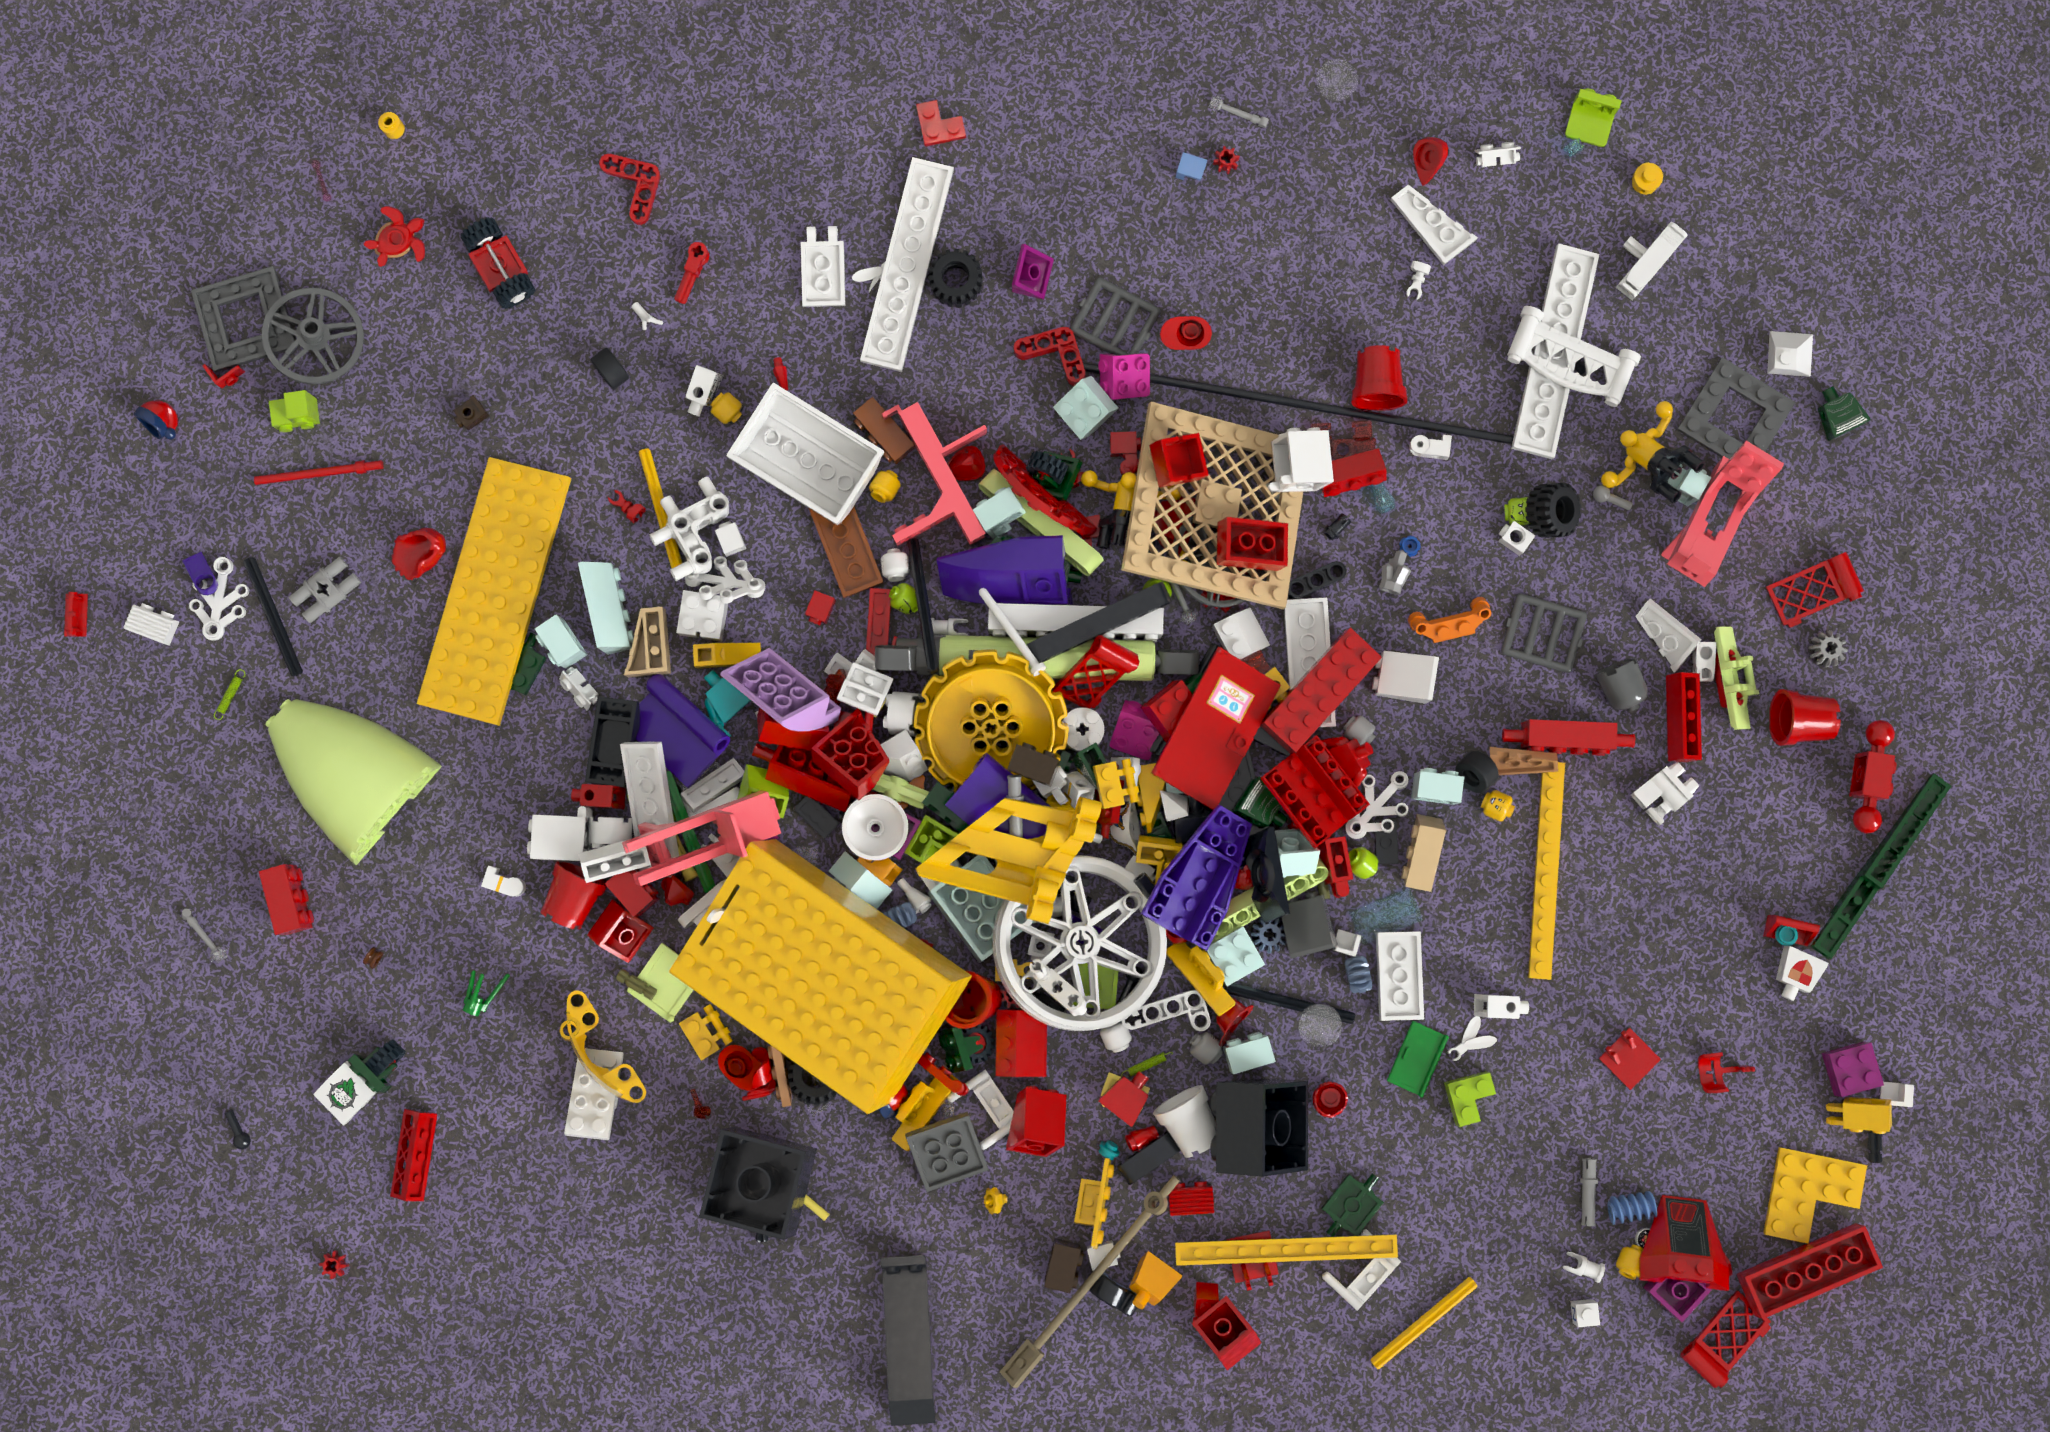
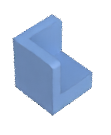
M1183 152L1176 178L1184 180L1185 176L1201 180L1207 160Z

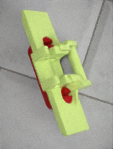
M1716 627L1714 632L1717 647L1715 678L1720 704L1723 708L1728 709L1730 725L1734 730L1750 729L1747 708L1748 696L1759 695V690H1756L1751 662L1753 661V656H1740L1737 651L1732 627ZM1742 668L1744 669L1746 684H1739L1737 671Z

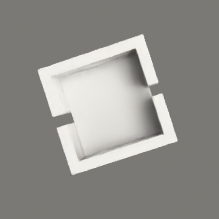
M683 590L676 633L680 636L699 638L698 632H701L700 637L703 639L722 642L728 604L722 603L719 595L703 600L700 598L699 592Z

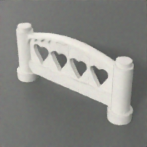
M1524 306L1520 315L1522 317L1507 354L1508 361L1520 364V361L1523 360L1551 381L1575 391L1602 395L1605 397L1607 405L1617 407L1621 402L1634 366L1639 364L1640 354L1629 349H1621L1618 356L1541 323L1544 313L1538 308ZM1543 340L1546 344L1547 359H1542L1540 355L1535 356L1532 354V348ZM1562 349L1565 351L1566 368L1551 362V357ZM1581 358H1584L1587 372L1584 377L1580 376L1578 372L1573 373L1571 371V365ZM1601 366L1604 369L1605 385L1590 379V374Z

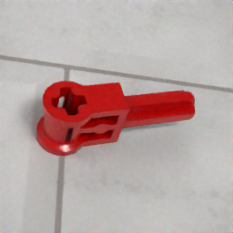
M694 242L688 248L689 257L684 267L685 273L674 298L680 304H686L696 277H699L703 265L709 260V252L701 242ZM701 250L703 255H698V257H696L695 252L699 253Z

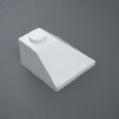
M1770 331L1767 373L1810 377L1813 334Z

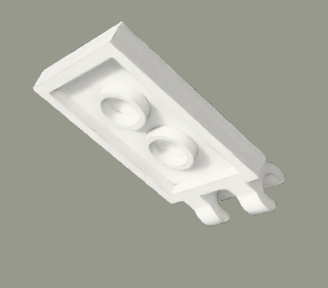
M828 226V241L816 242V228L807 227V242H801L802 306H845L844 241H838L837 226Z

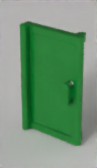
M1412 1021L1386 1081L1415 1093L1419 1097H1423L1449 1036Z

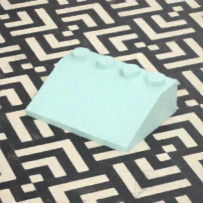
M578 562L597 648L606 654L630 650L634 640V633L628 629L627 622L631 620L628 609L624 610L623 601H626L623 588L619 589L618 581L621 580L619 569L615 568L612 563Z
M980 855L961 867L985 875L994 870L988 859ZM942 882L931 889L928 895L978 963H981L993 954L994 924L1004 899ZM1016 912L1015 921L1022 924L1024 922V915ZM1012 926L1010 940L1021 933L1022 930Z

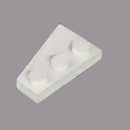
M1649 599L1635 616L1648 636L1654 639L1660 648L1659 652L1663 657L1667 658L1671 664L1670 668L1674 673L1702 640L1652 599Z

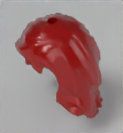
M427 527L411 531L408 534L399 535L394 541L395 546L391 561L395 565V571L400 572V576L404 575L407 580L419 578L429 569H432L446 550L445 538L435 529Z

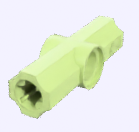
M882 774L876 786L872 789L892 798L896 802L901 803L902 801L922 810L925 807L922 801L929 794V791L913 786L902 778Z

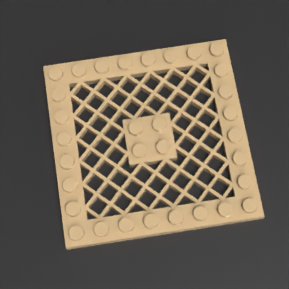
M1150 402L1147 409L1121 570L1279 609L1286 608L1303 492H1275L1271 494L1266 486L1270 481L1275 482V473L1269 466L1273 462V458L1266 461L1263 455L1273 457L1271 441L1278 438L1279 435ZM1199 433L1203 452L1210 462L1207 464V468L1212 465L1218 476L1212 479L1209 475L1204 480L1201 479L1199 483L1197 481L1190 482L1195 490L1190 495L1182 486L1184 483L1176 484L1170 490L1166 486L1160 487L1163 494L1157 498L1159 486L1149 445L1160 439L1170 438L1173 435L1180 437L1183 434ZM1203 440L1211 441L1213 443L1207 446ZM1214 445H1216L1221 453V456L1216 459L1209 450ZM1223 445H1227L1233 448L1227 451ZM1234 450L1241 458V461L1236 464L1229 455ZM1243 450L1250 451V452H1253V453H1251L1250 455L1246 456V454H1245V452H1244ZM1254 455L1261 464L1256 469L1249 460ZM1222 458L1225 459L1230 467L1226 471H1223L1217 462ZM1242 463L1250 472L1246 476H1243L1238 469V466ZM1264 468L1269 476V479L1264 482L1258 474V471ZM1230 471H1233L1238 479L1234 484L1226 476ZM1250 476L1258 484L1254 489H1251L1246 481ZM1221 479L1224 485L1215 483V481ZM1238 484H1241L1246 491V494L1242 497V489L1235 488ZM1175 489L1183 497L1178 503L1171 495V492ZM1258 489H1261L1266 497L1262 502L1259 501L1254 493ZM1197 494L1196 502L1194 504L1191 497ZM1279 494V500L1277 503L1274 497ZM1248 496L1255 505L1250 510H1248L1243 502V499ZM1163 497H1166L1172 506L1166 511L1159 502ZM1268 501L1274 509V512L1268 515L1263 507V504ZM1184 502L1187 503L1192 511L1186 516L1179 507ZM1156 508L1160 515L1154 518ZM1239 508L1243 512V515L1238 517ZM1173 509L1180 518L1174 524L1167 514ZM1256 509L1263 517L1262 521H1272L1271 517L1276 515L1275 522L1288 523V566L1279 571L1264 570L1265 574L1260 577L1251 568H1245L1239 572L1236 567L1228 566L1232 573L1222 571L1227 566L1219 567L1216 565L1217 563L1213 557L1217 555V551L1210 554L1204 545L1211 540L1217 549V532L1213 533L1210 528L1217 529V522L1226 517H1246L1247 519L1255 520L1251 513ZM1192 515V523L1200 524L1196 528H1193L1190 522L1188 521V518ZM1161 517L1168 526L1164 531H1161L1155 522ZM1180 523H1183L1188 531L1183 537L1176 528ZM1200 528H1203L1209 537L1203 542L1196 533ZM1153 529L1156 536L1150 539L1151 531ZM1168 531H1171L1177 540L1171 545L1164 536ZM1190 535L1197 544L1191 550L1184 540ZM1158 538L1165 547L1159 553L1152 544ZM1178 543L1185 552L1180 557L1177 556L1172 548ZM1198 548L1205 557L1201 562H1198L1192 553ZM1167 551L1171 558L1160 555ZM1188 557L1191 563L1181 560ZM1208 561L1212 568L1201 565ZM1248 571L1252 578L1242 576V574Z

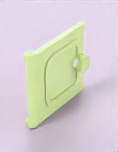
M661 943L637 977L646 982L647 986L651 985L657 989L655 997L649 1000L644 997L643 993L639 994L629 987L627 992L671 1023L693 992V989L669 973L679 954L664 943Z

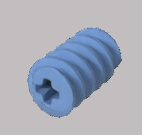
M1646 1191L1644 1195L1638 1192L1636 1197L1631 1193L1627 1195V1198L1624 1195H1620L1618 1199L1616 1196H1611L1607 1203L1612 1225H1615L1616 1218L1623 1224L1625 1217L1628 1218L1629 1222H1633L1634 1215H1636L1638 1221L1642 1220V1214H1645L1647 1220H1650L1651 1213L1657 1217L1655 1198L1650 1191Z

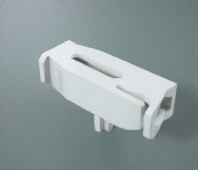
M1670 222L1648 249L1630 236L1623 247L1639 260L1616 288L1633 300L1687 237V233L1675 223Z

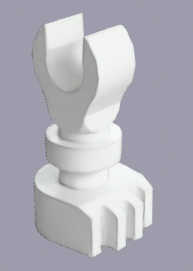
M1418 261L1412 262L1411 270L1416 272V274L1412 276L1413 283L1406 291L1407 297H1409L1410 291L1413 289L1418 292L1416 300L1421 297V283L1425 281L1424 275H1429L1430 265Z

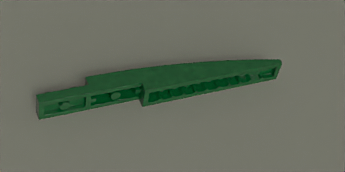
M1935 773L1928 778L1830 912L1832 913L1831 917L1811 945L1813 949L1826 959L1833 958L1877 891L1884 887L1951 788L1950 784Z

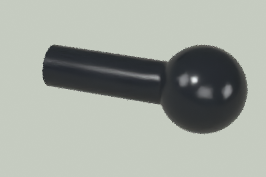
M1135 967L1139 974L1143 973L1141 968ZM1126 974L1127 982L1117 1003L1130 994L1135 983H1138L1140 978Z
M233 1109L224 1114L235 1135L233 1138L234 1146L237 1149L243 1150L250 1145L251 1139L247 1133L242 1131Z

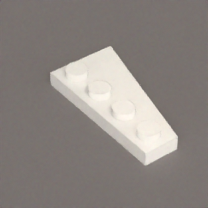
M1409 185L1391 198L1393 204L1442 265H1445L1478 239L1474 234L1466 231L1457 221L1454 222L1440 208L1437 209L1427 198Z

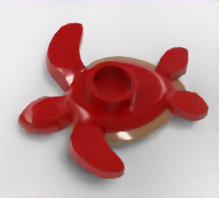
M391 206L381 208V213L388 216L392 222H388L380 228L375 240H367L364 243L366 248L374 249L375 253L379 255L377 258L378 265L380 267L385 266L388 258L401 257L408 253L411 248L414 251L416 261H422L425 257V246L422 240L415 237L414 233L423 228L424 219L414 218L407 224L404 223L403 214L397 208Z

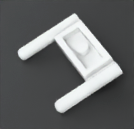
M986 1069L965 1083L969 1091L971 1089L974 1091L999 1128V1130L980 1142L982 1150L987 1149L1009 1133L1014 1112ZM951 1092L947 1100L952 1103L961 1096Z
M1363 1229L1360 1233L1361 1236L1372 1235L1367 1229ZM1397 1257L1373 1258L1347 1288L1329 1272L1323 1273L1322 1278L1358 1311L1401 1261Z

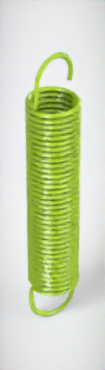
M236 673L216 710L220 713H226L243 680L238 678Z
M1162 1052L1128 1068L1126 1071L1133 1077L1138 1071H1146L1167 1061L1164 1056L1167 1054Z

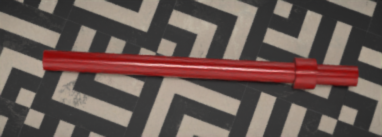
M362 460L355 461V464L255 476L254 483L255 485L354 472L363 474L369 470L383 469L382 460L372 462Z

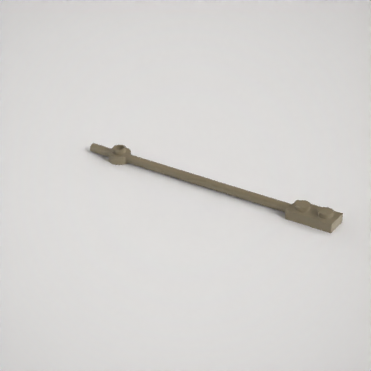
M1173 1175L1160 1192L1153 1191L1147 1194L1144 1199L1145 1210L1035 1342L1031 1339H1026L1001 1369V1375L1013 1388H1018L1044 1357L1045 1354L1040 1348L1151 1215H1161L1165 1212L1168 1205L1166 1197L1180 1182L1179 1178Z

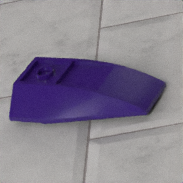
M1063 535L1017 537L938 557L936 560L942 593L954 599L986 604L979 595V590L985 588L996 603L1073 605L1071 588H1067L1064 570L1065 546Z
M1217 805L1162 872L1141 914L1175 935L1207 951L1228 911L1252 824L1223 806Z

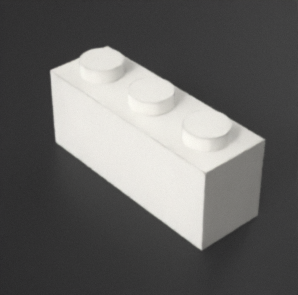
M624 841L578 853L586 883L651 865L646 846L625 853L622 845Z

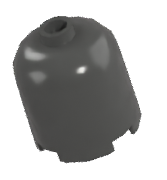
M1636 657L1625 659L1626 664L1618 667L1614 663L1595 674L1607 702L1616 710L1627 709V712L1640 708L1639 704L1647 697V685Z

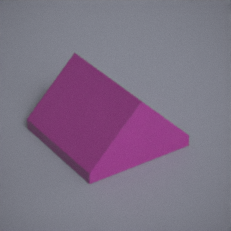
M1022 244L1012 282V292L1044 300L1054 259L1026 244Z

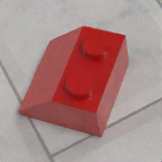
M612 899L587 936L599 947L629 963L654 927L640 917H633L623 905Z

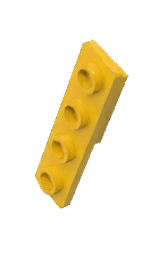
M1186 943L1180 945L1173 944L1167 948L1166 955L1218 1016H1221L1235 1006V1001L1223 988L1225 978L1223 971L1218 966H1214L1205 950H1201L1197 945L1190 949Z
M953 1075L950 1076V1077H952L954 1080H958L955 1076H953ZM936 1078L932 1080L930 1085L920 1081L919 1084L914 1086L908 1100L898 1109V1114L895 1118L901 1121L902 1124L893 1135L892 1140L905 1151H910L905 1133L927 1126L951 1093V1090Z
M1105 1158L1101 1181L1081 1179L1074 1223L1094 1227L1091 1242L1093 1249H1098V1245L1102 1244L1104 1231L1101 1230L1102 1222H1106L1107 1209L1104 1208L1105 1200L1110 1198L1111 1187H1108L1109 1178H1113L1114 1165H1111L1110 1158Z

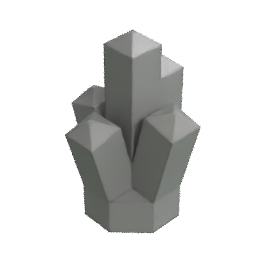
M1403 550L1396 551L1394 558H1390L1389 562L1382 566L1380 590L1394 595L1401 594L1402 587L1411 573L1409 567L1404 565L1407 554Z

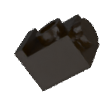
M474 395L453 410L456 414L453 417L460 428L464 426L468 431L489 417L487 411ZM471 410V414L469 416H465V412Z

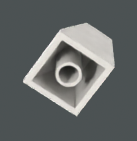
M1383 651L1381 653L1382 658L1375 665V668L1379 669L1378 677H1374L1372 682V689L1375 690V695L1424 704L1432 701L1439 657Z

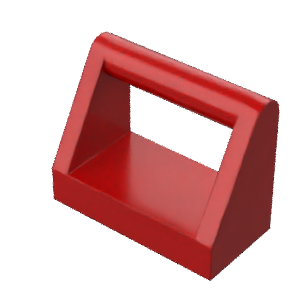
M1768 915L1763 936L1776 939V929L1783 925L1796 928L1798 939L1795 944L1808 946L1818 934L1820 925L1779 915Z

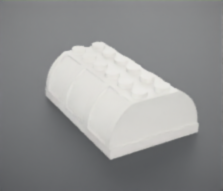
M772 383L726 456L838 525L850 513L873 477L884 450L777 384Z

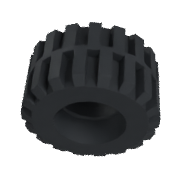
M950 249L946 250V254L942 255L940 253L937 255L938 259L932 261V267L929 269L931 291H933L936 299H940V303H948V307L957 305L958 308L962 307L964 303L967 306L970 304V300H975L977 294L981 292L983 278L980 263L976 262L975 256L972 254L969 256L968 251L963 250L962 253L959 252V249H954V252H950ZM960 268L968 274L969 278L962 287L951 288L944 283V274L950 269Z
M1539 484V486L1533 488V491H1530L1529 498L1526 500L1527 507H1525V512H1527L1526 520L1529 522V528L1533 529V533L1538 535V537H1565L1575 532L1576 526L1580 523L1579 518H1581L1582 514L1580 509L1582 508L1579 503V495H1576L1577 491L1570 484Z
M792 1061V1064L789 1066L788 1083L792 1094L797 1097V1100L803 1101L809 1106L810 1104L819 1106L822 1103L824 1105L829 1103V1100H833L836 1097L837 1092L826 1084L820 1088L807 1086L802 1078L805 1069Z

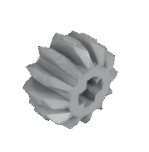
M1829 630L1826 634L1820 632L1818 633V638L1814 637L1811 639L1815 645L1809 646L1808 649L1815 650V653L1811 654L1810 657H1818L1816 660L1817 665L1823 663L1825 668L1830 667V665L1837 666L1838 660L1843 661L1845 659L1842 653H1846L1848 649L1842 648L1846 641H1839V633L1833 636V632ZM1830 646L1832 650L1826 652L1825 648Z

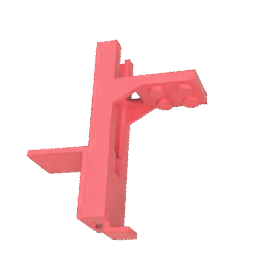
M918 402L904 410H901L898 404L883 412L881 415L884 420L896 413L898 414L942 494L930 515L925 516V514H922L913 519L914 524L908 527L904 524L894 530L895 534L892 537L897 547L952 516L956 519L970 545L985 538V531L944 457L986 435V426L983 425L951 444L942 447Z
M1747 440L1730 459L1723 456L1714 467L1710 476L1711 479L1700 496L1687 525L1662 552L1661 555L1668 559L1667 564L1705 587L1716 576L1744 514L1760 492L1781 471L1784 463ZM1729 481L1742 490L1723 531L1720 530L1713 537L1711 535L1713 531L1708 529L1705 532L1708 525L1705 519L1720 488Z
M761 790L678 822L661 825L647 822L637 825L640 836L624 841L622 845L625 853L645 846L647 848L652 867L632 874L635 884L642 886L726 853L740 857L747 856L745 847L750 842L763 841L781 834L777 821L780 819L774 798L769 797L767 791ZM711 821L713 824H717V831L720 834L718 842L676 858H671L664 839Z

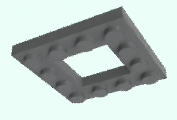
M274 266L191 290L213 371L217 373L237 365L240 366L267 358L262 343V335L230 344L220 306L259 295L266 316L271 306L283 296ZM286 303L276 313L289 316ZM275 317L272 318V320L293 329L292 324ZM270 323L269 344L274 355L284 353L296 340L295 335Z
M1722 357L1677 430L1718 456H1725L1730 459L1743 443L1708 422L1729 388L1764 409V412L1746 440L1765 452L1796 402Z

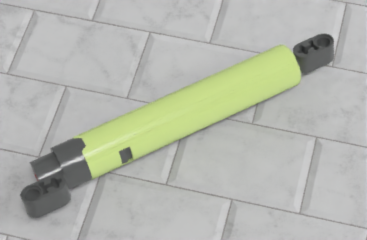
M919 634L918 638H897L896 645L875 646V669L917 670L918 675H944L942 671L944 664L960 655H963L967 660H971L974 651L995 649L999 657H1005L1007 652L1022 655V653L1010 637L934 635L939 672L930 674L927 670L922 634ZM1021 637L1026 645L1038 639V637ZM1095 639L1043 662L1046 666L1045 671L1052 679H1061L1087 653ZM1112 640L1137 653L1140 661L1135 671L1125 672L1119 680L1152 681L1154 679L1155 667L1158 668V673L1163 674L1199 673L1200 652L1197 650L1160 649L1158 650V655H1155V643L1153 641ZM1092 658L1087 662V666L1099 664L1098 661ZM1113 669L1104 670L1105 675L1117 672ZM1101 670L1089 672L1090 677L1102 675ZM1076 673L1074 677L1083 678L1086 677V673Z

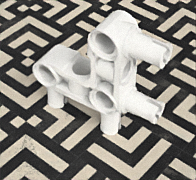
M704 477L698 482L706 498L683 510L678 509L671 496L664 497L660 504L668 515L666 526L649 534L654 546L671 538L675 539L685 555L686 562L670 569L675 581L692 573H708L712 568L711 553L707 544L702 542L699 537L698 530L725 519L729 514V501L725 495L716 490L709 477ZM718 504L724 505L722 509H716L714 506ZM680 523L686 525L684 528L676 527ZM705 558L707 562L698 563L697 560Z

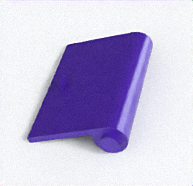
M662 674L652 675L647 680L646 685L649 694L639 704L640 728L636 740L638 742H662L665 767L689 789L730 743V737Z
M986 753L979 759L973 768V772L946 802L945 806L970 826L1006 798V795H1008L1007 776L1013 774ZM1021 782V793L1024 795V802L1051 807ZM1009 818L994 830L1010 834ZM1023 819V838L1033 839L1045 835L1047 825Z

